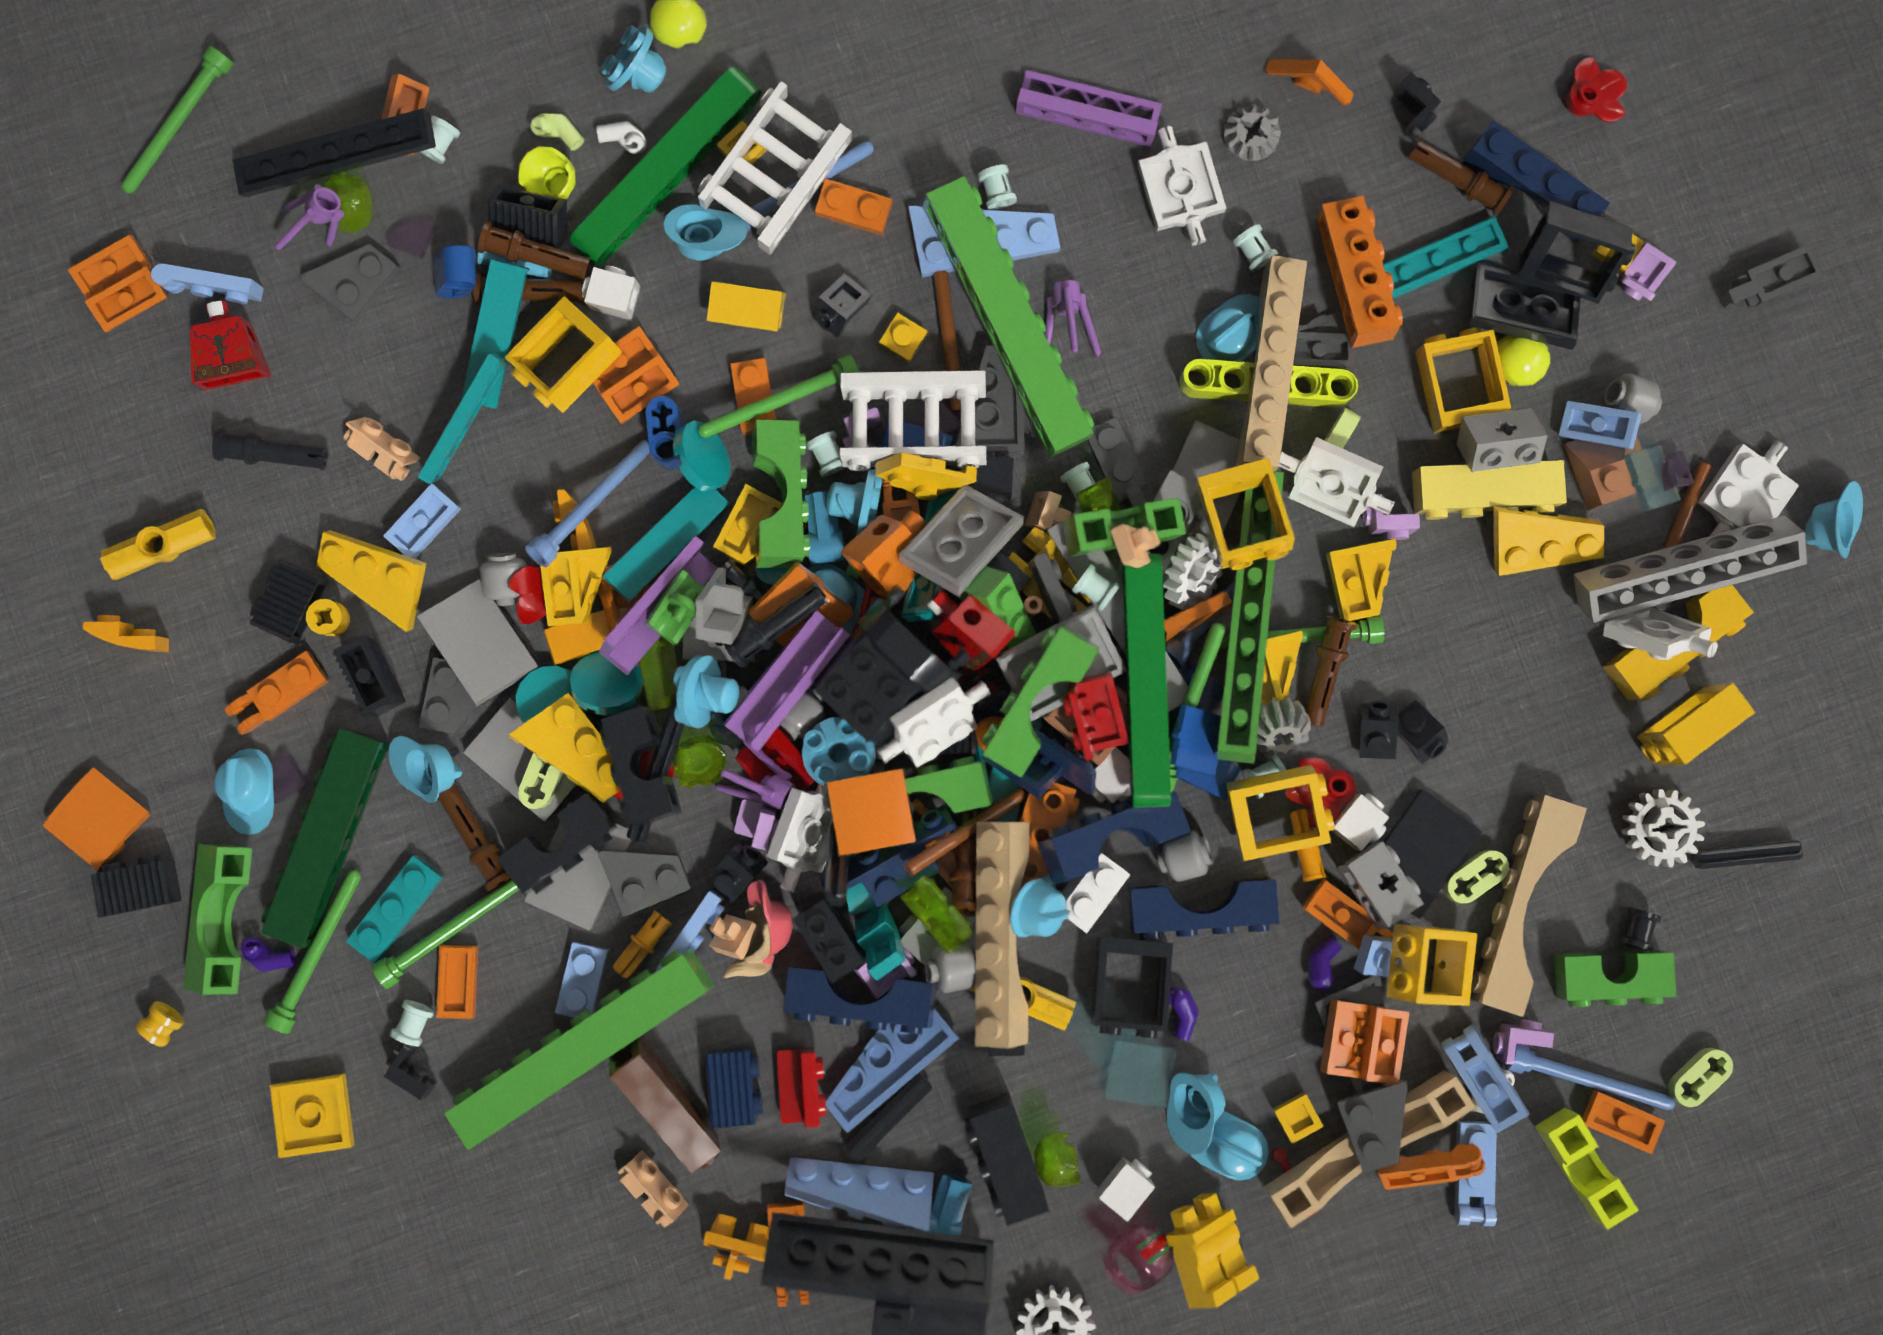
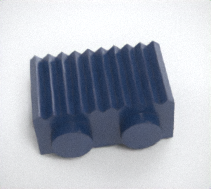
M752 1047L708 1051L705 1054L711 1128L754 1125L757 1121V1114H763L762 1092H755L754 1078L760 1077L759 1056H752Z

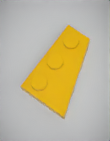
M569 693L508 735V738L529 749L546 764L549 763L567 775L568 779L602 802H605L621 790L620 785H616L611 776L610 765L613 764L610 750L605 749L600 733Z

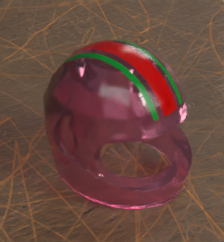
M1139 1223L1128 1228L1111 1243L1103 1255V1262L1108 1275L1115 1285L1127 1294L1136 1295L1150 1289L1170 1273L1174 1262L1173 1246L1169 1247L1166 1234L1158 1227ZM1116 1250L1124 1254L1131 1261L1139 1275L1140 1284L1128 1279L1121 1271L1116 1260Z

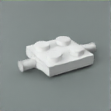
M1167 126L1166 130L1165 127L1158 130L1164 150L1156 156L1139 160L1137 166L1156 230L1160 231L1174 226H1187L1191 245L1194 246L1197 243L1201 244L1206 241L1200 222L1206 217L1224 213L1226 205L1207 142L1192 146H1177L1172 126Z
M1317 437L1310 452L1303 457L1302 461L1281 452L1279 467L1295 473L1294 487L1289 496L1290 499L1352 527L1355 526L1360 514L1367 510L1368 506L1387 515L1391 512L1395 501L1375 494L1376 482L1383 466Z
M1774 441L1764 457L1759 456L1745 444L1736 445L1697 502L1708 510L1718 522L1710 536L1779 516L1799 486L1777 467V463L1785 451L1788 450L1786 445L1782 446L1783 443Z
M1652 607L1606 619L1609 621L1605 622L1603 636L1616 640L1617 644L1622 647L1638 648L1649 652L1648 655L1655 659L1667 660L1685 651H1695L1707 657H1712L1717 650V643L1710 641L1712 628Z
M952 677L892 716L890 719L895 727V739L877 749L882 760L886 763L904 751L918 768L925 762L937 757L940 752L955 742L966 738L970 732L978 728L972 715V705L990 694L987 686L983 681H980V683L964 693Z
M818 784L816 791L805 792L793 787L791 788L766 856L782 862L787 867L780 888L790 892H795L801 872L811 870L822 873L828 858L830 825L833 822L828 788Z

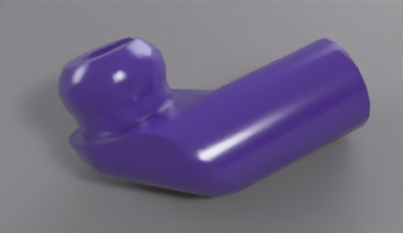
M1332 936L1325 939L1307 959L1308 980L1319 991H1327L1333 986L1334 980L1331 977L1330 960L1343 949Z
M255 937L246 938L241 944L240 949L245 960L261 972L296 965V955L293 949L274 952L264 942Z
M1171 987L1169 1005L1174 1006L1179 1016L1172 1035L1182 1040L1190 1041L1199 1013L1198 1007L1188 990Z

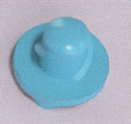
M631 25L621 37L620 43L622 46L615 56L610 55L603 63L600 73L605 76L604 85L610 90L616 91L630 80L633 89H642L644 92L650 93L662 83L666 74V66L658 53L649 50L653 39V32L646 26H641L637 29Z
M868 469L866 483L858 482L851 485L834 482L827 494L826 509L828 514L846 518L850 523L858 525L857 535L873 522L876 517L882 478L875 475L876 470Z
M696 655L686 666H679L676 670L674 683L678 690L677 706L674 715L678 723H684L689 727L701 728L709 723L714 712L727 714L732 712L737 706L739 700L738 684L735 679L721 677L720 667L713 657Z
M832 717L818 723L812 730L806 733L803 740L802 758L808 774L818 784L828 788L827 782L868 775L873 767L875 744L871 741L867 743L842 717Z

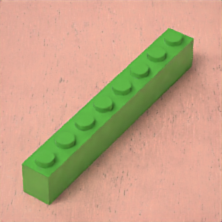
M963 176L926 193L923 206L1049 458L1088 440L1094 434L1091 429L1094 427V423L1086 408L1081 409L1075 397L1078 395V391L1074 381L1070 376L1065 377L1059 365L1062 363V359L1058 349L1054 344L1049 345L1044 335L1046 327L1042 317L1038 312L1033 313L1028 303L1030 295L1026 285L1022 280L1017 281L1012 271L1014 263L1010 253L1006 248L1001 249L996 239L998 232L995 223L990 216L985 217L980 207L982 200L976 186L973 184L969 185L966 177Z
M1274 472L1282 497L1284 472ZM1263 486L1245 490L1239 548L1278 538ZM1267 557L1253 560L1250 566L1237 570L1217 760L1254 763L1275 567V560H1267Z
M676 949L659 961L663 968L652 975L648 969L629 981L633 988L622 995L618 989L599 1001L603 1008L594 1014H591L589 1009L585 1010L569 1021L573 1028L564 1034L558 1028L540 1040L543 1048L534 1054L528 1048L510 1060L514 1066L505 1073L498 1068L481 1080L484 1085L483 1088L474 1093L470 1087L453 1098L452 1101L455 1106L445 1112L444 1115L466 1149L470 1150L714 987L715 984L692 949L682 955Z

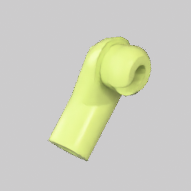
M540 114L531 121V130L535 135L561 138L572 151L578 149L584 143V138L567 117L562 114Z

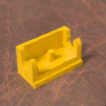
M712 281L707 321L778 332V329L781 328L786 293Z

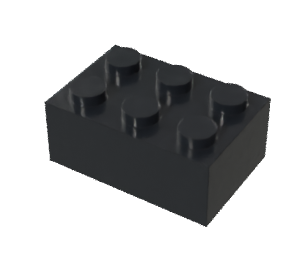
M1010 1093L970 1106V1117L965 1119V1127L972 1147L979 1145L981 1152L977 1153L978 1165L984 1182L992 1181L993 1187L989 1188L996 1217L1004 1216L1007 1226L1049 1212L1046 1196Z

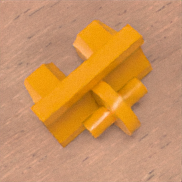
M718 1213L711 1231H706L703 1242L706 1247L730 1253L729 1257L716 1253L713 1264L725 1267L724 1279L731 1281L734 1270L748 1274L751 1263L737 1259L738 1255L764 1262L769 1227L751 1223L746 1241L732 1238L737 1219Z

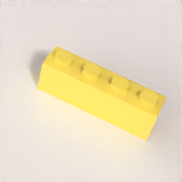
M1564 460L1541 461L1536 464L1471 472L1468 465L1423 466L1412 472L1414 514H1426L1427 520L1448 518V513L1461 512V518L1484 516L1483 511H1493V506L1506 507L1507 510L1518 512L1519 510L1532 509V511H1536L1540 515L1555 513L1554 508L1567 503Z

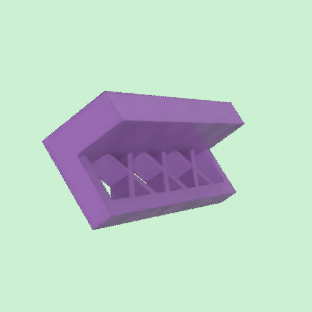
M1026 70L1017 100L1016 114L1151 147L1156 134L1162 104ZM1031 82L1045 85L1051 95L1029 90ZM1070 92L1077 93L1081 96L1084 103L1061 97ZM1104 100L1113 102L1118 112L1096 107V105ZM1137 109L1153 112L1151 120L1128 114Z
M697 536L690 541L604 640L599 653L626 675L631 672L661 637L644 623L678 571L683 569L696 582L705 586L718 568L699 553L704 542Z
M817 610L813 611L723 724L758 752L850 635L842 628L831 623Z

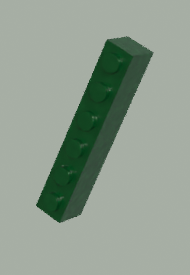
M339 728L338 733L335 732L331 736L327 745V753L330 754L325 767H320L314 779L316 790L312 801H307L301 813L302 827L299 834H295L289 844L287 853L290 855L287 866L281 869L275 880L274 887L277 889L274 900L268 903L262 914L261 922L264 923L261 934L299 948L311 945L325 916L390 743L349 728Z

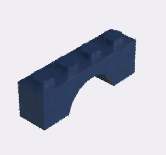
M1492 121L1461 162L1476 173H1479V171L1489 173L1488 178L1495 182L1505 183L1523 191L1534 199L1544 212L1550 201L1601 217L1610 204L1609 201L1495 121ZM1564 234L1575 243L1580 240L1579 238Z
M1176 791L1171 792L1170 807L1133 808L1130 800L1109 807L1112 813L1101 818L1100 813L1097 812L1078 819L1081 826L1070 830L1068 824L1047 831L1049 838L1038 842V846L1052 884L1067 882L1099 869V853L1102 844L1115 830L1132 834L1145 847L1161 844L1191 832Z
M1272 878L1234 880L1229 895L1220 905L1201 912L1184 909L1174 900L1168 887L1164 885L1128 888L1130 928L1133 933H1140V939L1162 938V931H1176L1177 937L1197 936V929L1212 928V934L1234 933V927L1248 926V932H1262L1270 930L1269 924H1280L1277 883Z
M789 967L783 1011L794 1012L793 1019L815 1021V1015L829 1016L830 1024L850 1026L851 1019L865 1021L864 1028L886 1030L888 1023L901 1025L900 1032L922 1034L923 1028H931L933 1025L937 986L935 983L896 979L890 991L883 998L871 1004H859L846 998L838 990L835 983L830 981L824 970Z

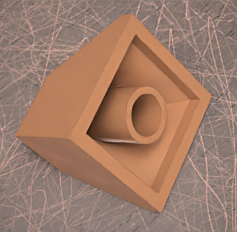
M1636 436L1633 450L1574 440L1563 445L1588 511L1656 487L1638 436Z

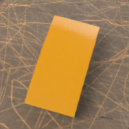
M564 489L557 490L558 500L553 501V513L556 522H561L578 505L575 499ZM585 518L574 529L576 534H571L572 551L597 548L587 518Z
M604 610L590 614L587 622L556 625L543 631L554 665L586 657L591 652L600 650L604 640L611 633Z
M97 615V622H83V629L112 644L153 652H169V638L156 636V630L134 629V624L120 622V616Z

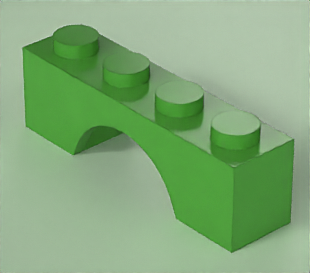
M756 419L752 431L753 466L768 473L776 481L782 494L781 509L770 518L760 521L755 532L756 568H791L796 562L801 564L804 556H809L810 538L809 535H803V522L808 521V501H802V489H806L807 468L801 467L800 455H805L806 437L805 434H800L799 421Z
M1060 624L1057 631L1052 628L1049 629L1039 646L1045 650L1039 661L1036 663L1030 660L1020 677L1025 682L1018 695L1014 692L1010 693L1001 708V711L1006 713L1000 725L992 723L981 741L987 745L983 753L984 756L1019 777L1023 776L1041 747V739L1036 734L1030 718V708L1035 697L1045 687L1056 682L1073 681L1080 683L1099 652V646Z
M974 756L952 761L954 768L940 771L938 764L918 768V776L905 779L908 794L913 792L935 794L942 798L954 813L993 804L984 761L975 763Z
M198 843L183 989L202 995L238 994L241 956L236 951L233 943L231 922L237 896L245 886L249 885L252 848L227 844Z

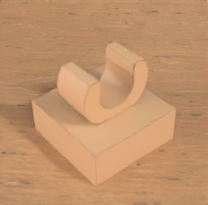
M1051 491L1036 492L1025 526L1048 530L1052 527V524L1056 525L1069 517L1071 512L1058 507L1061 495Z
M1125 524L1110 530L1124 565L1140 568L1151 562L1146 550L1160 544L1155 530L1149 531L1147 527L1138 529Z
M726 914L724 919L717 916L710 927V930L715 935L709 946L717 953L743 960L760 928L752 921Z

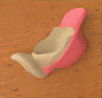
M762 880L754 881L749 885L747 890L749 908L745 911L746 920L752 921L760 929L744 959L730 963L724 972V978L734 976L753 977L767 973L772 967L774 955L789 942L793 929L790 909L782 902L770 900L766 885Z

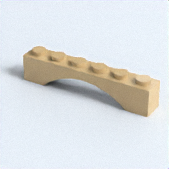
M1272 255L1263 270L1259 297V328L1256 357L1246 414L1239 440L1236 467L1269 458L1273 472H1276L1279 468L1307 261Z
M1534 795L1533 800L1530 799L1527 802L1523 813V819L1526 820L1523 833L1516 837L1513 845V854L1516 856L1512 869L1509 868L1507 876L1502 881V888L1505 889L1501 903L1498 902L1492 913L1494 927L1491 937H1487L1482 946L1481 957L1484 960L1480 972L1477 971L1472 979L1471 992L1473 996L1471 1000L1521 1017L1524 1016L1534 984L1527 966L1523 946V923L1527 903L1535 884L1545 869L1562 852L1577 843L1587 808L1547 795Z
M977 822L975 1046L1012 1048L1028 1044V1004L1019 977L1016 934L1012 931L1010 918L1013 902L1021 889L1024 872L1029 860V822Z
M1442 1070L1406 1094L1400 1148L1423 1136L1446 1128L1476 1108L1455 1075ZM1348 1132L1262 1187L1281 1218L1290 1228L1320 1210L1341 1188L1362 1172Z

